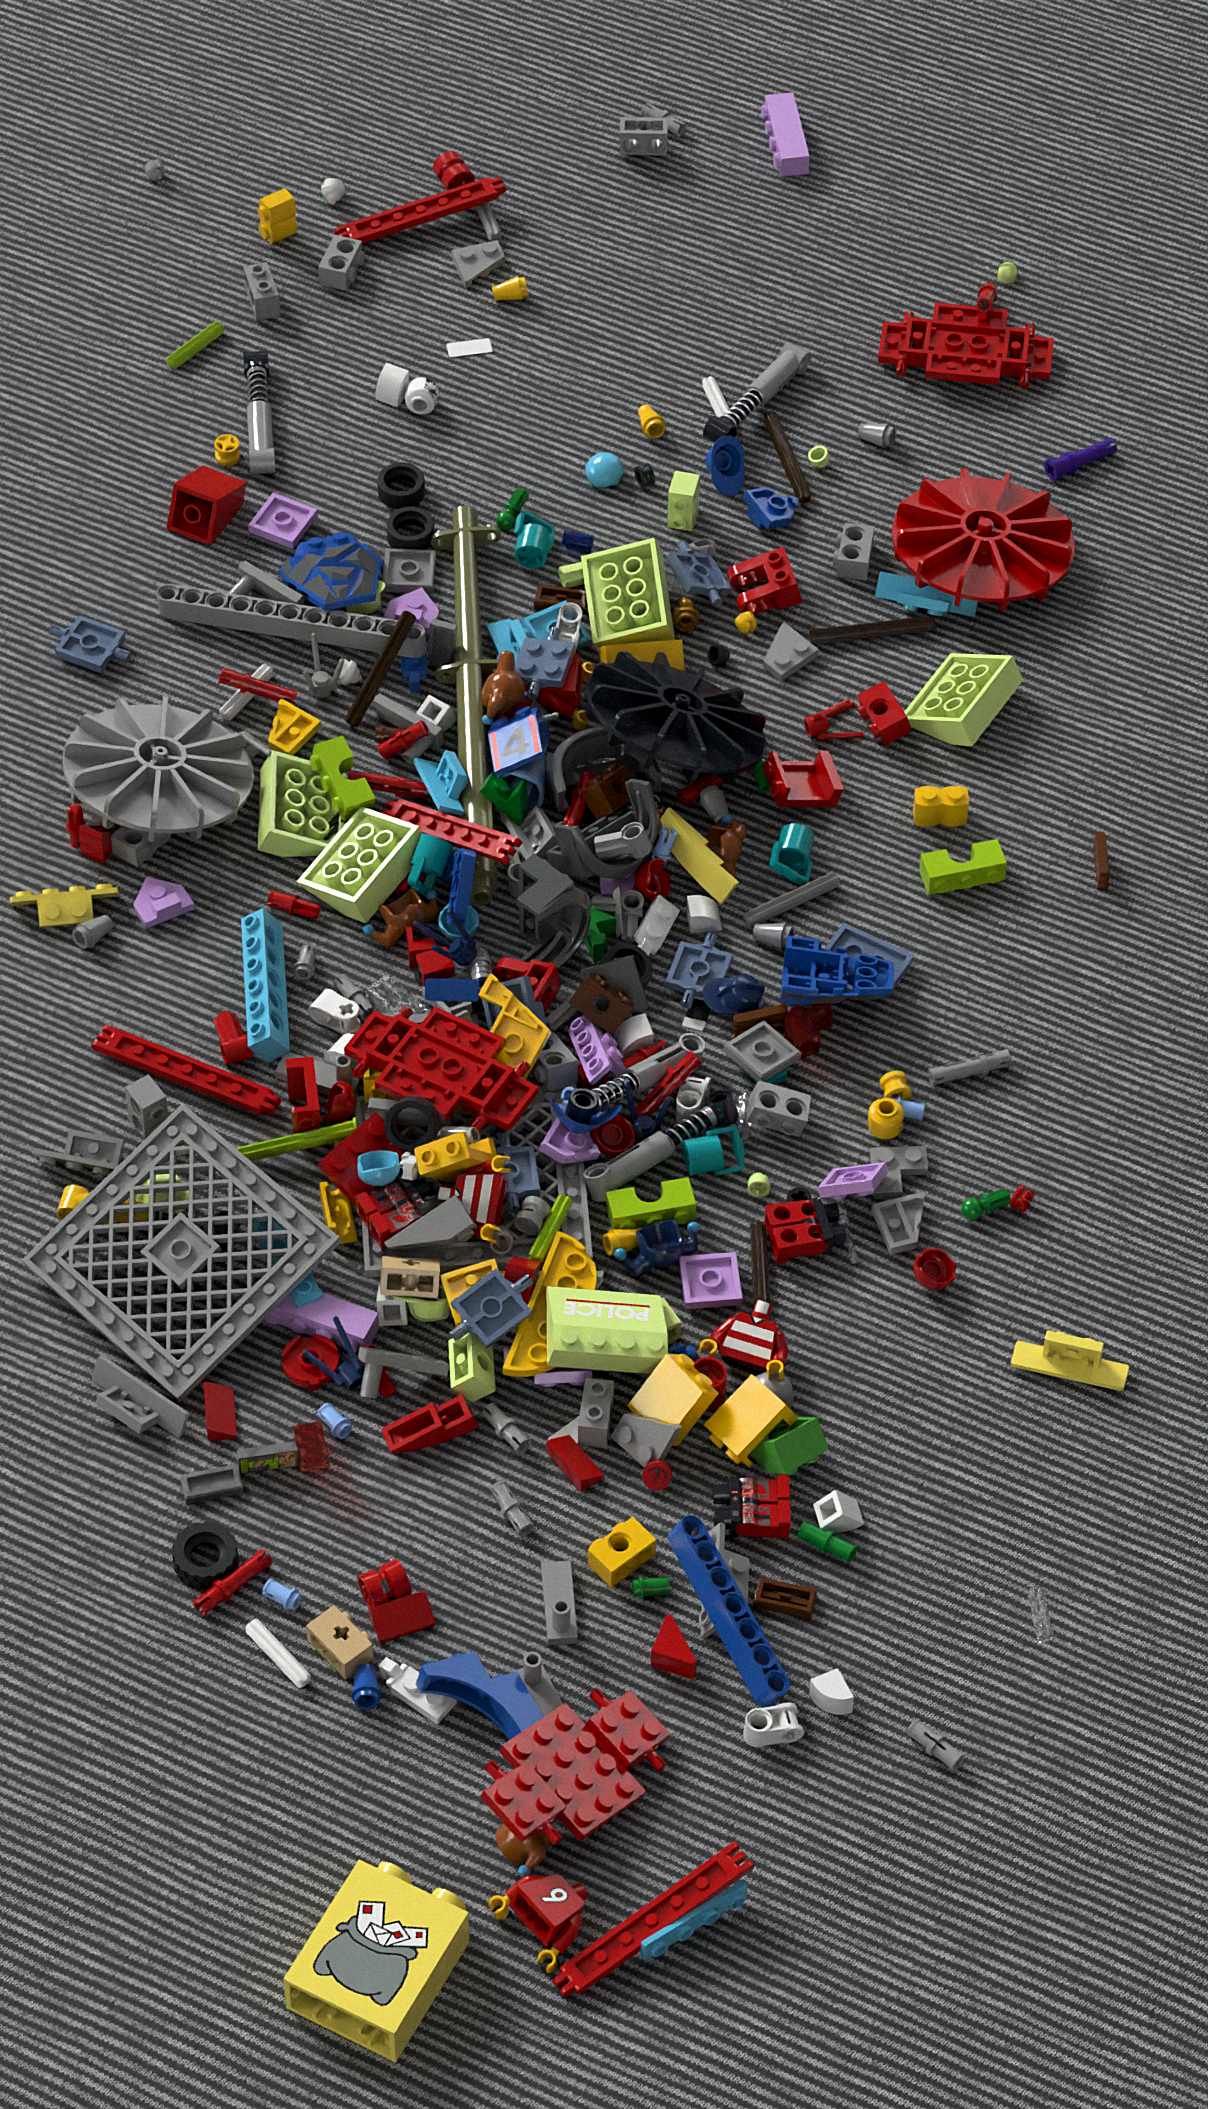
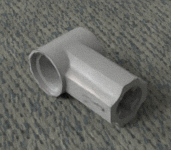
M638 822L627 824L621 832L597 836L594 839L598 859L629 854L633 858H641L646 856L652 849L651 842L643 825Z

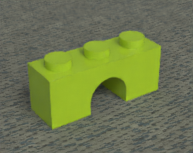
M344 736L314 744L310 763L313 770L318 771L324 791L329 792L334 811L340 814L344 822L350 820L361 806L373 810L376 798L365 777L349 780L341 775L352 768L354 755Z
M998 839L972 844L970 861L965 863L952 860L948 855L947 849L923 853L920 856L919 872L928 895L1005 880L1007 862Z
M689 1177L661 1182V1198L650 1203L641 1201L636 1196L634 1187L606 1192V1210L612 1229H638L668 1220H676L677 1224H685L696 1220V1201Z

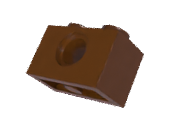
M628 763L620 767L617 764H613L602 771L604 776L600 774L587 782L589 786L581 792L596 820L615 812L630 801L625 782L630 779L637 780Z
M590 972L568 1003L609 1034L613 1035L634 1006L631 1003L632 999L621 990L616 992L608 986L610 982L598 973L594 975ZM606 996L610 1001V1006L606 1008L598 1006L596 997Z

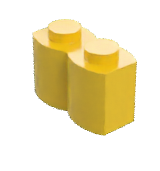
M285 188L259 200L257 212L260 217V226H258V229L263 239H267L270 244H273L296 234V204L293 196Z
M933 786L916 788L913 804L914 824L923 827L939 824L945 826H962L967 824L969 807L968 789L961 786H948L942 789Z

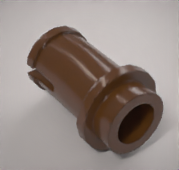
M384 725L376 727L375 743L382 744L394 737L397 731H404L407 728H386Z

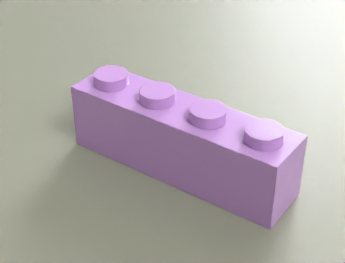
M793 92L765 95V105H761L762 119H766L765 131L766 135H770L769 147L770 151H774V167H778L780 177L809 174V153Z
M324 1293L323 1298L300 1308H297L288 1294L264 1318L271 1324L283 1325L296 1333H305L310 1336L312 1334L325 1336L334 1342L335 1345L341 1346L346 1350L333 1321V1317L337 1316L354 1352L357 1353L360 1347L370 1346L379 1330L377 1312Z

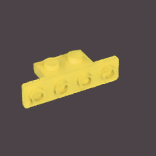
M112 884L96 885V889L86 890L85 886L70 887L69 892H59L58 889L42 890V894L32 895L31 891L16 892L14 897H10L11 906L38 904L40 928L77 925L94 919L92 899L118 897L119 893L118 887L112 888Z
M1048 1330L1044 1346L1017 1341L1011 1360V1366L1118 1391L1124 1390L1129 1366L1126 1364L1101 1359L1103 1342Z

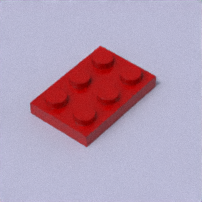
M376 1111L317 1164L318 1168L354 1206L357 1205L356 1195L363 1192L369 1194L377 1187L366 1184L360 1179L357 1169L358 1157L372 1151H392L398 1154L400 1163L401 1155L406 1152L395 1147L387 1138L384 1129L385 1120Z

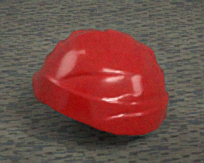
M619 1114L590 1132L594 1144H597L600 1153L611 1157H617L630 1149L635 1140L634 1129L630 1122Z

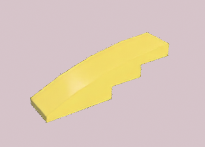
M667 808L660 818L663 827H670L666 837L668 838L672 829L678 832L671 852L710 895L720 904L724 903L739 882L721 867L724 861L707 847L709 841L672 808Z

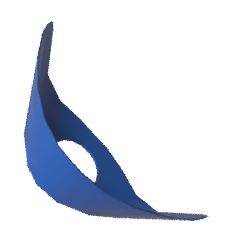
M549 1097L552 1107L562 1124L576 1134H586L615 1117L622 1108V1105H619L606 1112L599 1111L592 1116L590 1124L586 1125L573 1121L564 1114L567 1104H556Z

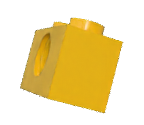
M631 1517L625 1523H618L611 1533L603 1539H596L588 1549V1566L612 1588L656 1555V1539L634 1517ZM617 1549H623V1550H625V1551L619 1552V1551H616V1550H617Z

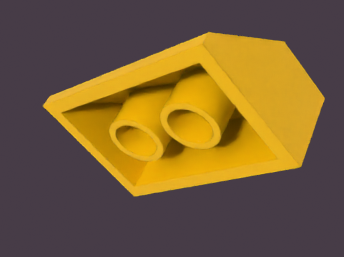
M682 639L613 644L598 648L599 659L606 664L614 662L617 654L621 651L629 652L638 661L653 663L656 654L662 652L665 653L671 667L685 671Z

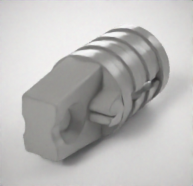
M475 945L474 947L477 949L476 958L468 965L470 979H482L484 985L489 974L494 975L493 964L488 951Z

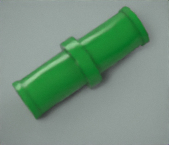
M807 1521L802 1523L797 1533L799 1539L819 1547L820 1552L824 1554L829 1552L845 1560L847 1563H851L857 1553L858 1547L836 1537V1533L831 1530L826 1532Z

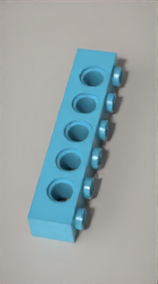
M262 908L242 918L241 927L248 1047L265 1061L270 1062L290 1052L282 923Z

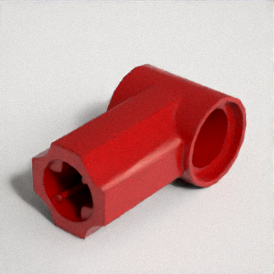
M229 1010L220 1012L214 1018V1026L220 1040V1049L224 1063L227 1065L253 1058L252 1050L248 1047V1036L243 1034L236 1013H231Z

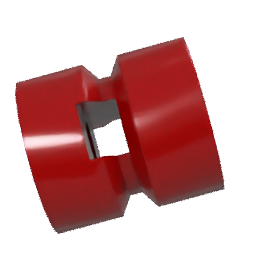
M455 151L444 152L438 156L433 164V171L446 190L475 181V176L469 167L465 165L461 156Z
M700 1358L694 1362L693 1367L699 1373L706 1375L712 1381L711 1386L719 1393L706 1409L711 1411L723 1405L726 1399L727 1369L716 1358Z
M397 1559L381 1565L379 1572L372 1569L357 1577L359 1589L369 1608L390 1602L391 1598L396 1600L412 1594L408 1576Z

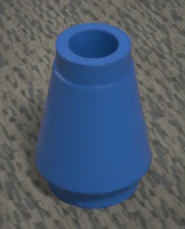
M363 1663L356 1668L351 1698L358 1708L364 1710L373 1709L378 1705L382 1694L374 1666Z

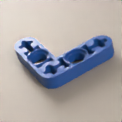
M463 848L450 855L443 876H438L439 882L452 885L448 909L454 912L462 925H464L467 918L476 861V852ZM447 913V923L455 925Z

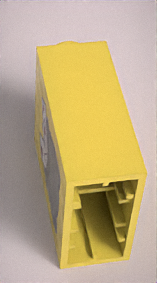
M359 1859L283 1979L286 2008L385 2058L397 2062L469 1943V1912L466 1911L465 1903L448 1890L437 1888L430 1894L411 1885L412 1880L403 1869L392 1863L381 1862L376 1868Z

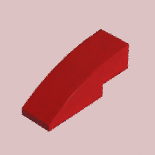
M461 1394L438 1407L432 1402L385 1426L381 1431L390 1452L397 1454L430 1447L451 1440L478 1428L479 1425L469 1403Z

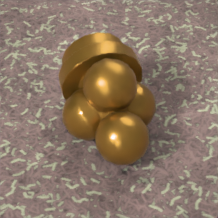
M683 596L679 599V607H675L671 615L675 626L680 631L689 632L698 624L700 613L694 608L693 599L689 596Z

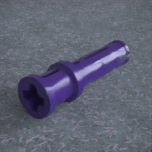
M1110 437L1075 453L1064 452L1061 457L1054 460L1050 458L1044 462L1046 474L1051 480L1055 481L1059 479L1060 475L1068 472L1070 474L1075 473L1079 466L1116 453L1117 445L1115 444L1107 448V446L1115 442Z

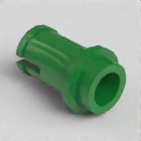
M764 758L760 759L756 768L752 770V773L756 775L759 791L763 794L766 792L765 786L767 792L771 793L767 777L763 774V764L767 761Z
M638 1576L637 1579H632L633 1597H639L642 1600L644 1596L670 1595L668 1576L642 1579V1576Z

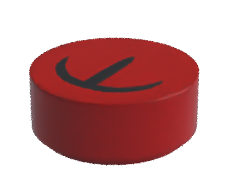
M662 1460L650 1461L644 1467L642 1473L644 1484L654 1491L665 1489L672 1479L670 1466Z

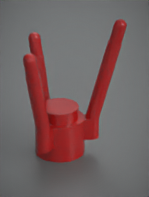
M847 699L822 712L805 717L803 719L804 726L809 738L816 736L817 740L821 741L824 739L863 737L864 734L862 732H825V730H829L827 718L854 707L855 703Z

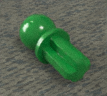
M516 488L509 502L504 503L503 506L506 511L500 512L496 517V524L500 529L510 530L515 526V515L518 516L522 512L521 509L529 497V493L525 489Z
M1003 1188L987 1195L981 1193L980 1200L968 1198L961 1205V1213L968 1220L980 1218L983 1211L990 1215L992 1210L1010 1204V1194Z

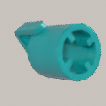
M522 511L516 518L514 532L518 535L514 558L521 566L538 568L547 561L548 551L551 550L554 542L555 528L534 514Z
M787 824L781 829L779 840L772 849L769 862L770 867L798 885H803L810 878L813 864L810 861V855L814 842L812 830L802 824ZM803 869L802 875L795 871Z
M421 834L410 861V865L413 867L408 877V884L419 895L433 890L437 877L443 876L454 847L452 844L432 835ZM422 871L428 873L424 884L419 881Z
M730 1126L706 1131L707 1136L683 1140V1156L690 1176L714 1172L715 1176L744 1169L743 1139L739 1137V1131L736 1127ZM731 1131L733 1151L738 1166L724 1169L723 1152L717 1134Z

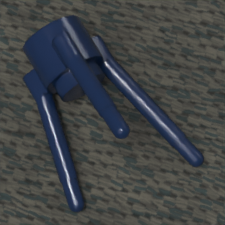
M448 909L447 913L464 937L463 940L458 938L450 944L418 921L413 922L414 926L444 947L446 946L449 950L448 952L434 945L432 946L433 951L455 961L460 966H468L476 958L477 949L474 946L477 942L470 937L451 909Z
M626 1081L624 1083L625 1093L631 1114V1124L635 1133V1141L638 1144L661 1130V1123L671 1098H665L656 1121H653L648 1116L638 1117L630 1084Z
M334 1316L333 1321L351 1360L347 1361L340 1349L337 1348L342 1364L337 1369L339 1374H336L309 1351L304 1350L303 1355L330 1376L338 1387L344 1384L347 1390L351 1391L362 1385L364 1372L361 1369L363 1365L358 1360L339 1318Z

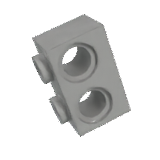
M620 117V155H667L668 118Z
M338 235L333 236L318 266L319 285L347 291L350 283L356 279L358 267L364 263L365 252L362 251V241Z
M268 263L244 266L245 290L256 321L280 316L279 294Z
M844 523L843 533L838 532L836 548L840 549L839 551H834L833 566H837V577L867 581L875 526Z
M121 826L111 836L113 853L139 867L145 860H149L152 857L154 851L161 844H165L169 840L171 833H154V840L150 842L148 841L149 832Z
M552 1032L531 1070L537 1082H541L548 1092L578 1083V1060L558 1036Z
M149 1074L125 1086L128 1120L144 1140L168 1118L166 1095Z
M758 1080L750 1095L746 1122L762 1128L780 1131L786 1135L799 1137L808 1122L811 1095Z
M585 1378L578 1422V1445L607 1448L614 1403V1381Z

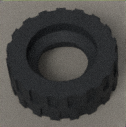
M194 1523L192 1526L184 1528L183 1532L176 1536V1541L173 1542L172 1556L175 1573L178 1574V1578L181 1581L183 1580L186 1585L193 1586L195 1589L201 1590V1588H206L208 1590L212 1587L214 1581H221L237 1568L239 1559L235 1537L233 1534H230L229 1529L223 1528L218 1523ZM211 1544L219 1550L220 1558L212 1566L199 1567L191 1560L193 1549L199 1545Z

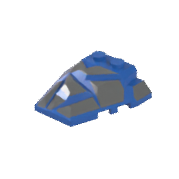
M341 532L334 534L332 537L310 538L307 542L300 543L294 557L288 558L279 569V573L284 585L289 588L296 586V592L301 595L304 592L307 593L310 602L327 611L375 601L379 588L378 580H381L380 569L384 568V562L377 549L367 543L360 544L351 533Z
M787 935L780 1002L790 1006H808L810 1004L839 1003L847 998L850 1000H871L892 995L894 980L893 962L863 953L854 958L846 954V948L838 946L836 952L821 948L822 941Z

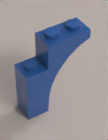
M475 1651L465 1654L457 1653L450 1658L440 1661H430L420 1669L416 1681V1686L420 1693L451 1697L476 1708L489 1717L503 1731L508 1740H511L543 1718L541 1711L517 1671L506 1675L503 1673L498 1674L491 1679Z

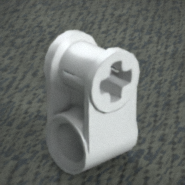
M566 603L561 606L556 627L561 630L558 641L575 642L577 649L582 610L575 603ZM569 617L573 618L574 620L570 621L565 618Z
M325 989L308 1008V1013L315 1022L325 1025L341 1035L348 1033L355 1035L361 1027V1022L357 1018L359 1014L357 1003L337 994L331 989Z
M688 1077L686 1079L687 1083L684 1086H679L676 1102V1120L678 1123L681 1124L683 1119L688 1120L691 1114L696 1115L697 1111L704 1107L705 1099L710 1092L711 1078L706 1077L704 1080Z
M782 1703L777 1706L755 1708L749 1711L745 1718L743 1732L745 1742L753 1747H762L799 1740L803 1737L804 1730L798 1724L796 1717L798 1712L797 1706L794 1703ZM754 1726H759V1727H762L763 1729H755V1728H753V1727H754Z

